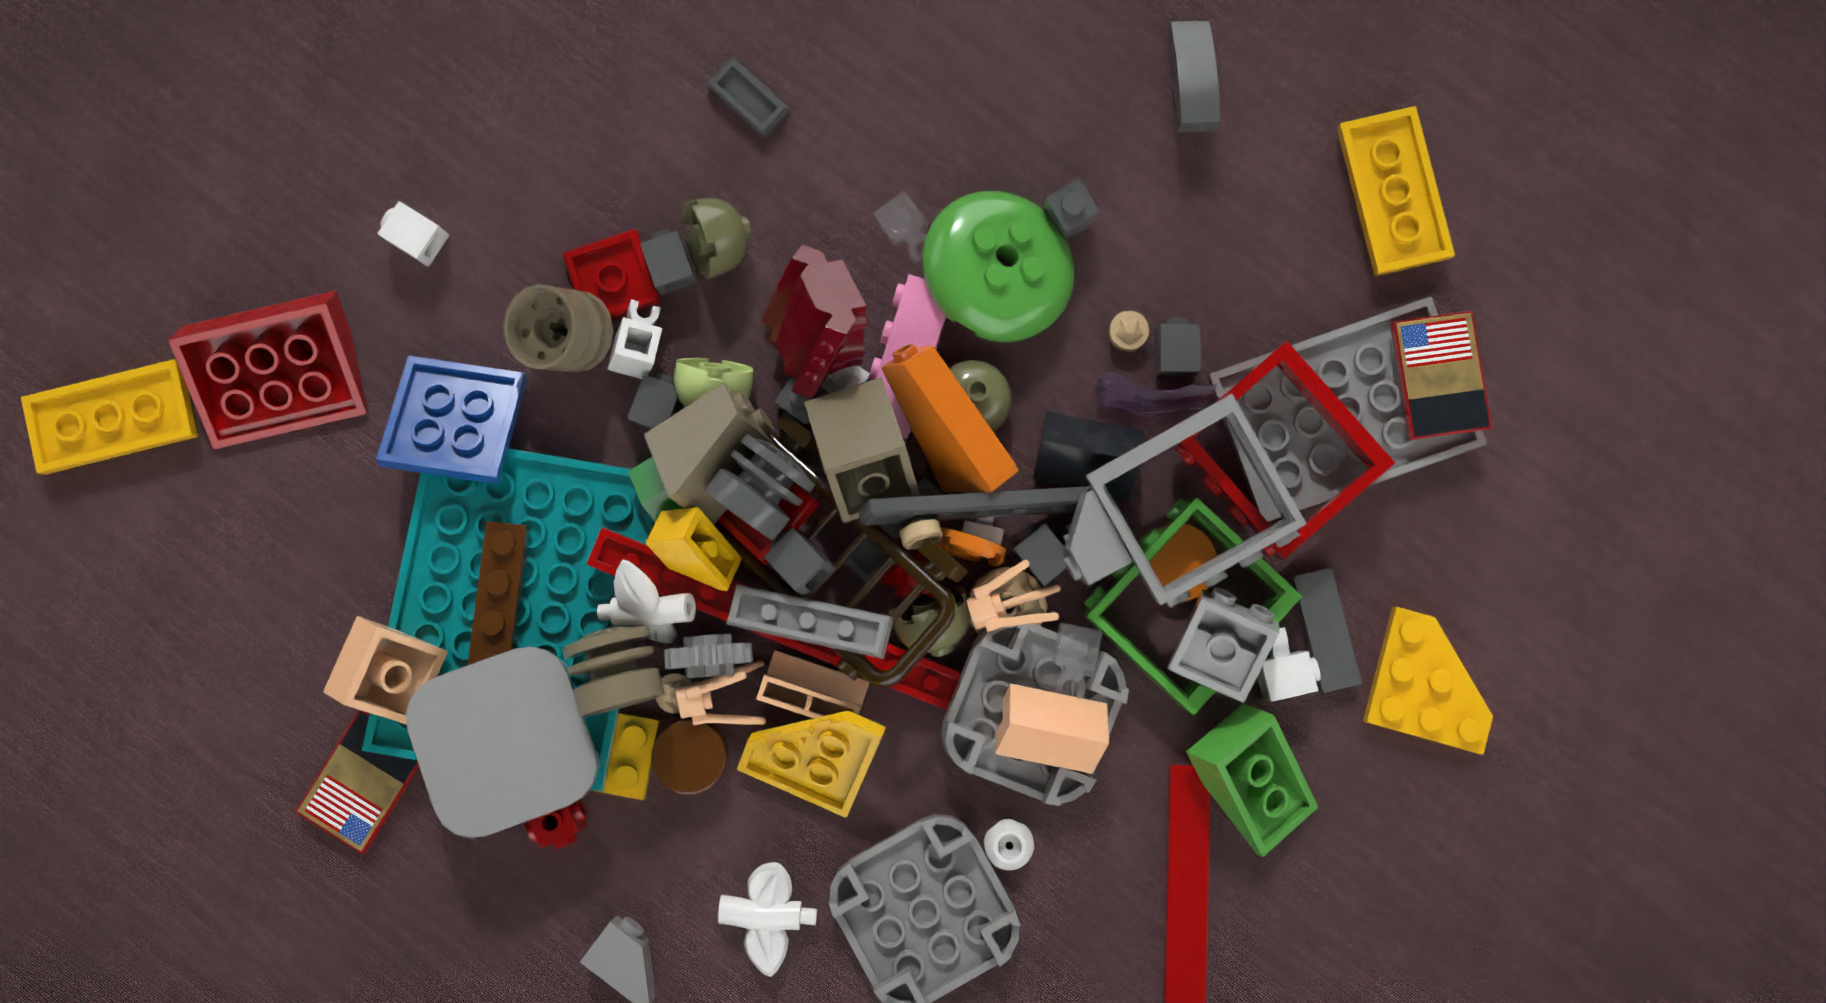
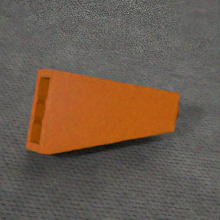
M914 343L900 347L892 353L894 359L882 366L881 369L943 492H992L1019 471L1013 459L933 345L915 347Z

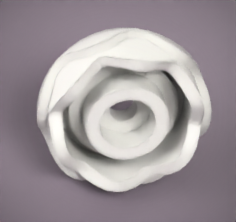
M1012 819L999 821L987 831L984 838L985 854L988 860L1000 869L1007 871L1019 869L1033 855L1034 842L1031 831L1026 825ZM1007 842L1013 843L1011 849L1005 847Z

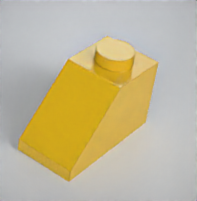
M699 507L661 511L645 542L667 568L721 591L728 590L742 560L740 555Z

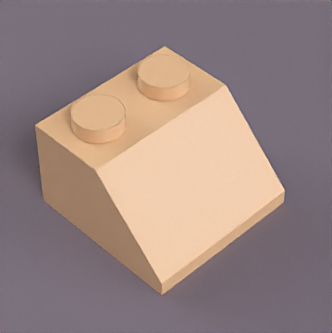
M357 616L323 692L343 705L407 724L406 712L411 697L421 685L437 677L448 651L396 629Z

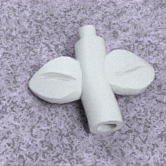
M626 560L621 561L615 574L614 592L616 597L612 598L610 604H600L597 608L599 620H611L615 626H647L650 633L648 639L666 644H672L677 637L673 624L691 622L696 613L695 600L691 593L659 597L653 582L639 568Z
M776 862L763 864L750 875L747 881L750 899L721 895L718 911V924L747 928L744 938L745 951L756 968L764 975L770 977L778 971L786 956L789 939L785 930H799L800 924L816 925L817 909L802 908V901H789L792 894V881L786 869Z

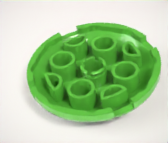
M982 191L958 198L939 213L924 240L922 269L931 297L949 320L953 323L957 321L964 327L976 332L974 336L997 342H1014L1031 338L1047 329L1057 320L1071 297L1074 284V263L1067 239L1063 238L1053 220L1041 207L1016 194L1002 191ZM996 256L1003 258L1007 263L1010 262V266L1006 267L1000 264Z

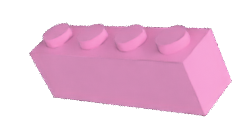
M910 274L905 285L898 283L892 306L898 307L894 322L887 320L880 340V343L886 344L882 359L875 357L868 378L871 381L882 377L905 443L908 442L911 427L881 367L894 359L892 356L894 351L907 344L914 343L915 347L933 345L937 350L947 318L931 297L925 279Z

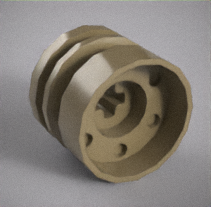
M542 284L526 287L513 298L506 311L503 328L506 345L513 357L524 366L539 370H558L575 373L591 370L599 364L611 347L613 335L611 315L603 301L589 292Z
M619 626L585 635L577 642L562 648L565 659L585 658L584 662L567 668L569 675L589 674L590 682L573 690L579 717L624 708L665 695L659 669H639L638 661L654 653L652 646L634 648L633 644L650 637L647 626Z

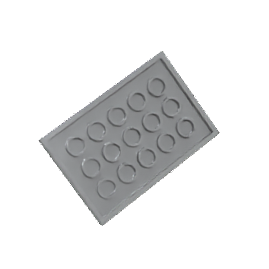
M1432 297L1291 345L1395 461V464L1371 485L1487 444L1483 431L1409 441L1390 324L1395 321L1438 316ZM1271 353L1206 376L1215 401ZM1277 366L1237 400L1238 405L1299 510L1331 500L1367 469ZM1223 417V423L1255 508L1267 521L1280 518L1281 515L1226 419Z

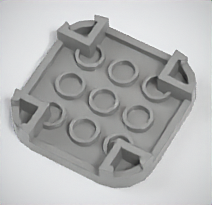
M1036 624L1001 627L989 632L985 627L972 645L944 715L941 729L944 750L958 767L969 774L977 775L1041 800L1045 804L1061 806L1062 803L1074 801L1083 793L1090 792L1097 781L1093 778L1095 770L1091 774L995 754V733L1003 719V697L1011 683L1107 703L1108 731L1110 735L1121 704H1127L1129 689L1126 687L1124 672L1118 665V660L1106 652Z
M535 647L513 649L437 676L421 685L411 697L406 712L408 734L433 809L442 825L454 834L475 838L496 833L569 806L585 797L594 785L600 767L599 753L594 747L585 717H579L573 694L575 688L568 673V667L563 660L552 652Z
M934 814L919 819L850 858L838 869L830 886L829 906L833 919L836 918L872 984L873 992L882 1003H931L999 964L1001 967L1012 957V953L1019 940L1020 923L1013 903L974 833L964 822L951 815Z

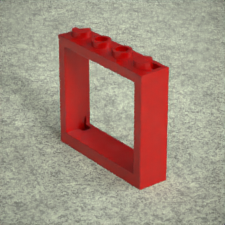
M1288 341L1274 350L1216 402L1230 394H1233L1237 401L1277 366L1367 469L1306 521V525L1297 529L1300 536L1279 548L1274 542L1262 549L1269 558L1274 555L1277 559H1285L1395 464V461ZM1202 430L1177 443L1178 446L1174 450L1181 457L1182 462L1188 467L1194 464L1204 475L1200 479L1201 483L1214 497H1217L1219 494L1222 495L1230 505L1227 512L1240 527L1243 528L1245 525H1248L1255 534L1271 527L1269 522L1195 440L1194 437Z

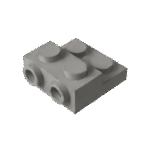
M1215 587L1212 593L1202 589L1186 622L1185 631L1168 664V670L1244 703L1279 634V622L1273 620L1274 613L1263 606L1252 604L1251 608L1248 609L1236 604V597L1224 589Z

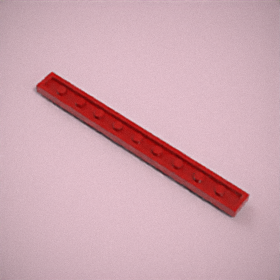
M603 527L586 563L590 567L615 576L621 561H629L653 582L659 595L669 596L691 593L695 600L696 610L726 622L736 585L746 586L732 580L728 590H718L667 568L648 545ZM748 630L835 666L841 660V657L830 647ZM888 643L884 659L867 655L865 657L876 668L889 670L906 650ZM922 658L904 679L888 687L947 710L961 673Z

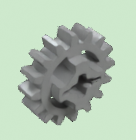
M731 634L684 637V647L664 650L665 669L685 668L686 678L733 675L734 664L753 662L752 643L732 644Z

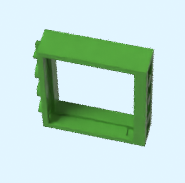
M1197 497L1188 498L1186 501L1181 498L1174 503L1165 514L1169 520L1159 531L1155 527L1152 528L1138 544L1142 548L1148 562H1150L1191 517L1226 550L1244 541ZM1262 558L1245 567L1272 592L1261 606L1274 613L1273 620L1280 622L1303 597ZM1132 561L1130 564L1111 573L1115 578L1105 589L1099 586L1088 596L1084 602L1088 608L1082 615L1186 712L1195 715L1216 690L1193 680L1182 690L1102 615L1108 606L1139 574Z

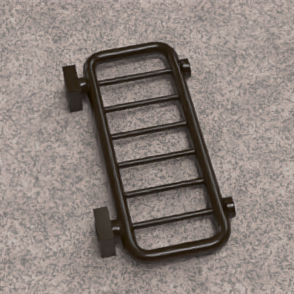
M786 412L776 425L787 434L781 439L778 435L769 431L775 447L801 465L809 479L816 484L813 489L832 505L828 512L807 534L806 537L812 542L839 510L828 480L800 456L804 450L815 458L820 454L814 435ZM857 518L850 522L860 530L859 534L832 564L838 570L866 537L885 552L889 558L846 607L855 609L895 562L913 577L918 584L890 615L893 618L892 625L924 589L932 594L940 604V611L937 617L889 670L876 668L865 657L866 655L832 648L841 657V660L836 664L837 667L849 678L855 681L861 675L866 681L875 686L888 687L904 679L950 627L955 618L957 606L953 593L942 580L948 576L958 583L968 571L930 538L919 549L928 558L923 565L879 525L863 526V524H860V518ZM718 521L713 524L742 558L740 563L771 592L801 598L780 578L781 575L777 571L773 572L766 564L762 563ZM834 573L809 598L806 596L803 598L812 600Z

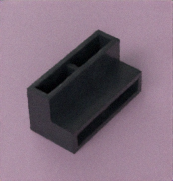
M1046 411L1040 445L1034 465L1033 479L1069 487L1090 486L1085 476L1140 446L1143 442V431ZM1140 465L1106 483L1105 486L1110 495L1130 499Z

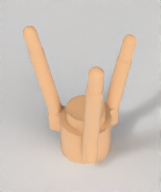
M1023 560L986 585L973 589L975 596L967 599V605L977 630L986 627L989 632L1001 627L1055 621L1059 618L1056 612L1007 618L1000 617L1007 615L1006 609L1059 592L1061 590L1060 585H1052L1002 601L999 592L991 595L992 591L1029 567L1030 562Z
M760 659L734 668L733 675L713 676L700 682L675 687L681 718L692 717L693 725L704 723L764 725L766 723L764 717L706 714L707 709L713 708L710 691L744 680L746 673L763 667L765 665L764 660Z

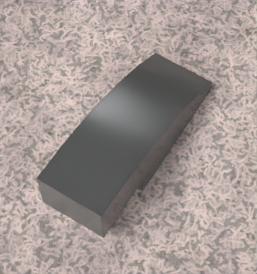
M1170 22L1172 100L1175 99L1176 133L1214 132L1221 123L1216 56L1210 22Z

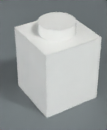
M400 201L395 208L389 209L384 214L380 223L381 229L377 233L390 244L427 267L430 266L449 237V234L440 226Z

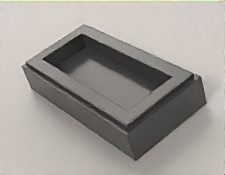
M733 56L706 83L707 88L763 139L790 112L789 107Z

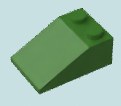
M1243 703L1186 751L1202 784L1257 855L1264 857L1318 808L1315 798L1275 716Z

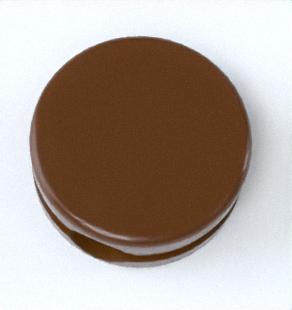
M692 718L680 720L666 727L655 740L651 754L652 767L657 779L672 792L682 795L699 794L715 785L724 775L729 762L728 744L722 732L713 724L693 725Z

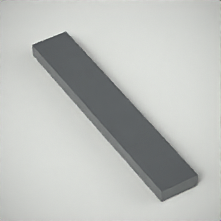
M1091 487L869 499L858 511L860 524H863V526L910 523L917 518L942 521L1075 512L1080 493L1086 489H1091Z

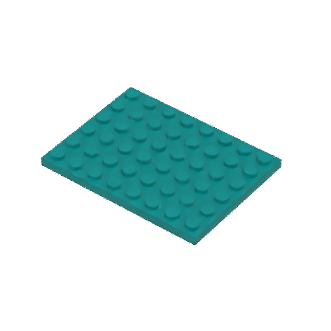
M508 449L499 484L420 473L388 627L447 650L448 653L437 676L467 666L486 521L527 525L530 527L514 649L535 647L550 651L563 660L568 668L584 662V657L565 659L562 648L577 642L585 635L619 627L613 625L611 620H599L597 616L598 606L600 604H610L612 598L616 597L614 592L615 576L586 565L601 528H606L647 545L645 542L655 524L641 505L628 473L631 469ZM589 674L570 675L575 689L590 682ZM620 709L585 716L594 747L599 753L600 761L596 781L590 790L602 792L605 789ZM369 714L362 751L417 760L408 734L407 724L375 714Z

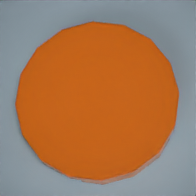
M1184 524L1149 564L1163 587L1217 557L1213 543L1203 531L1189 524ZM1202 582L1189 589L1191 597L1187 600L1199 597L1202 589L1207 590L1209 587L1206 588Z
M941 528L943 537L936 544L949 553V555L972 562L974 560L979 561L980 556L989 558V565H1002L1006 549L1001 545L964 532Z

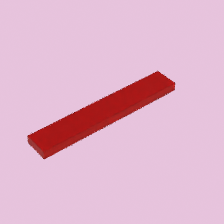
M1169 764L1163 1003H1206L1210 793L1202 784L1193 765Z

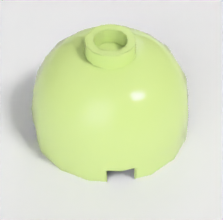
M707 358L678 359L674 369V385L678 399L687 407L722 383L729 386L735 393L743 392L749 399L754 383L753 368L722 360L723 364L711 363Z

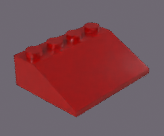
M336 290L184 325L168 340L213 450L368 413L350 326Z

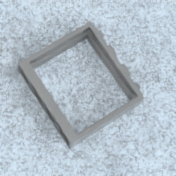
M1233 394L1085 476L1091 489L1095 490L1155 602L1160 606L1167 602L1171 608L1180 602H1184L1191 597L1188 590L1202 582L1206 588L1220 582L1228 576L1225 569L1238 562L1242 568L1256 562L1264 556L1261 549L1274 542L1278 548L1290 543L1291 540L1300 536L1297 529L1307 524ZM1224 417L1283 520L1162 587L1105 484Z

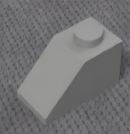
M1086 489L1081 492L1064 546L1069 556L1063 560L1075 581L1081 578L1083 583L1091 585L1130 564L1132 560L1095 490Z
M617 915L609 922L580 963L632 1003H652L656 993L649 939L642 935L644 929L636 921L629 917L622 919Z

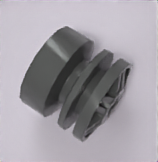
M746 434L741 442L755 452L753 457L749 461L734 450L731 456L743 469L739 476L720 469L705 491L742 520L774 541L790 520L787 514L778 506L780 501L785 499L798 506L803 502V500L789 491L791 486L795 482L810 493L816 484L809 479L801 465L770 442H765Z

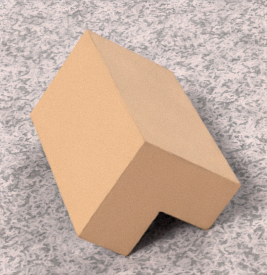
M774 650L767 674L763 677L756 700L811 718L850 711L859 715L870 682L859 677L854 681L841 671Z
M1010 683L1003 697V719L995 733V754L1092 774L1109 745L1107 703Z

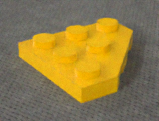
M1392 607L1363 722L1484 755L1493 715L1435 617L1400 607Z
M844 711L753 732L745 745L737 770L847 818L886 727L853 712Z

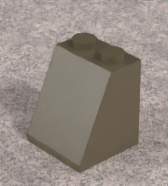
M882 377L804 402L823 467L843 523L859 518L858 510L869 499L920 496L906 445Z
M722 383L644 434L668 497L684 509L699 507L712 524L719 520L727 508L708 494L705 489L720 469L739 476L743 469L731 456L734 450L749 461L753 457L755 452L741 442L744 436L748 434L753 438L770 442L775 446L769 432L773 429V425L767 414L761 408L755 410L743 392L735 393L725 383Z

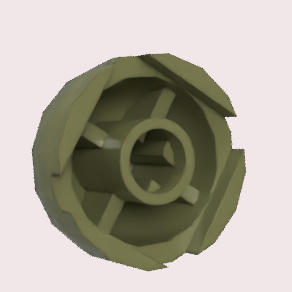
M712 197L688 201L682 207L683 225L690 223L691 236L685 237L687 247L699 274H705V279H711L733 271L742 262L747 252V240L752 238L751 226L747 217H740L736 208L729 202Z
M967 360L953 365L950 371L995 433L1005 423L1011 410L1012 392L1007 378L997 367L985 361Z
M952 585L954 591L952 593L957 606L955 618L950 627L927 652H930L933 657L943 656L954 650L953 645L961 641L969 630L971 614L967 605L968 598L963 586ZM918 598L917 603L912 602L892 625L898 639L906 647L909 648L937 617L940 611V604L936 598ZM893 606L889 608V616L895 610Z

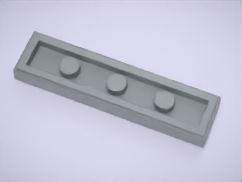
M736 585L727 624L730 626L881 659L885 657L893 618L890 616L742 585Z

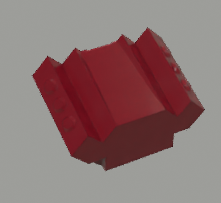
M802 244L786 265L784 275L777 283V289L771 296L769 305L760 323L773 327L768 341L775 343L783 359L785 368L782 373L797 378L791 392L812 399L829 374L862 364V359L865 355L864 330L867 327L866 304L843 259L827 262L822 251Z

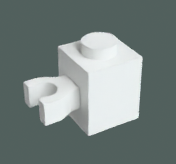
M631 299L627 318L623 317L616 333L607 370L642 379L643 375H649L654 365L662 328L654 326L659 317L660 307L653 306L650 316L642 318L636 311L639 301Z
M1279 627V634L1269 652L1271 658H1266L1257 676L1262 699L1269 702L1318 691L1316 681L1321 679L1316 659L1314 657L1310 658L1309 651L1290 653L1285 627Z

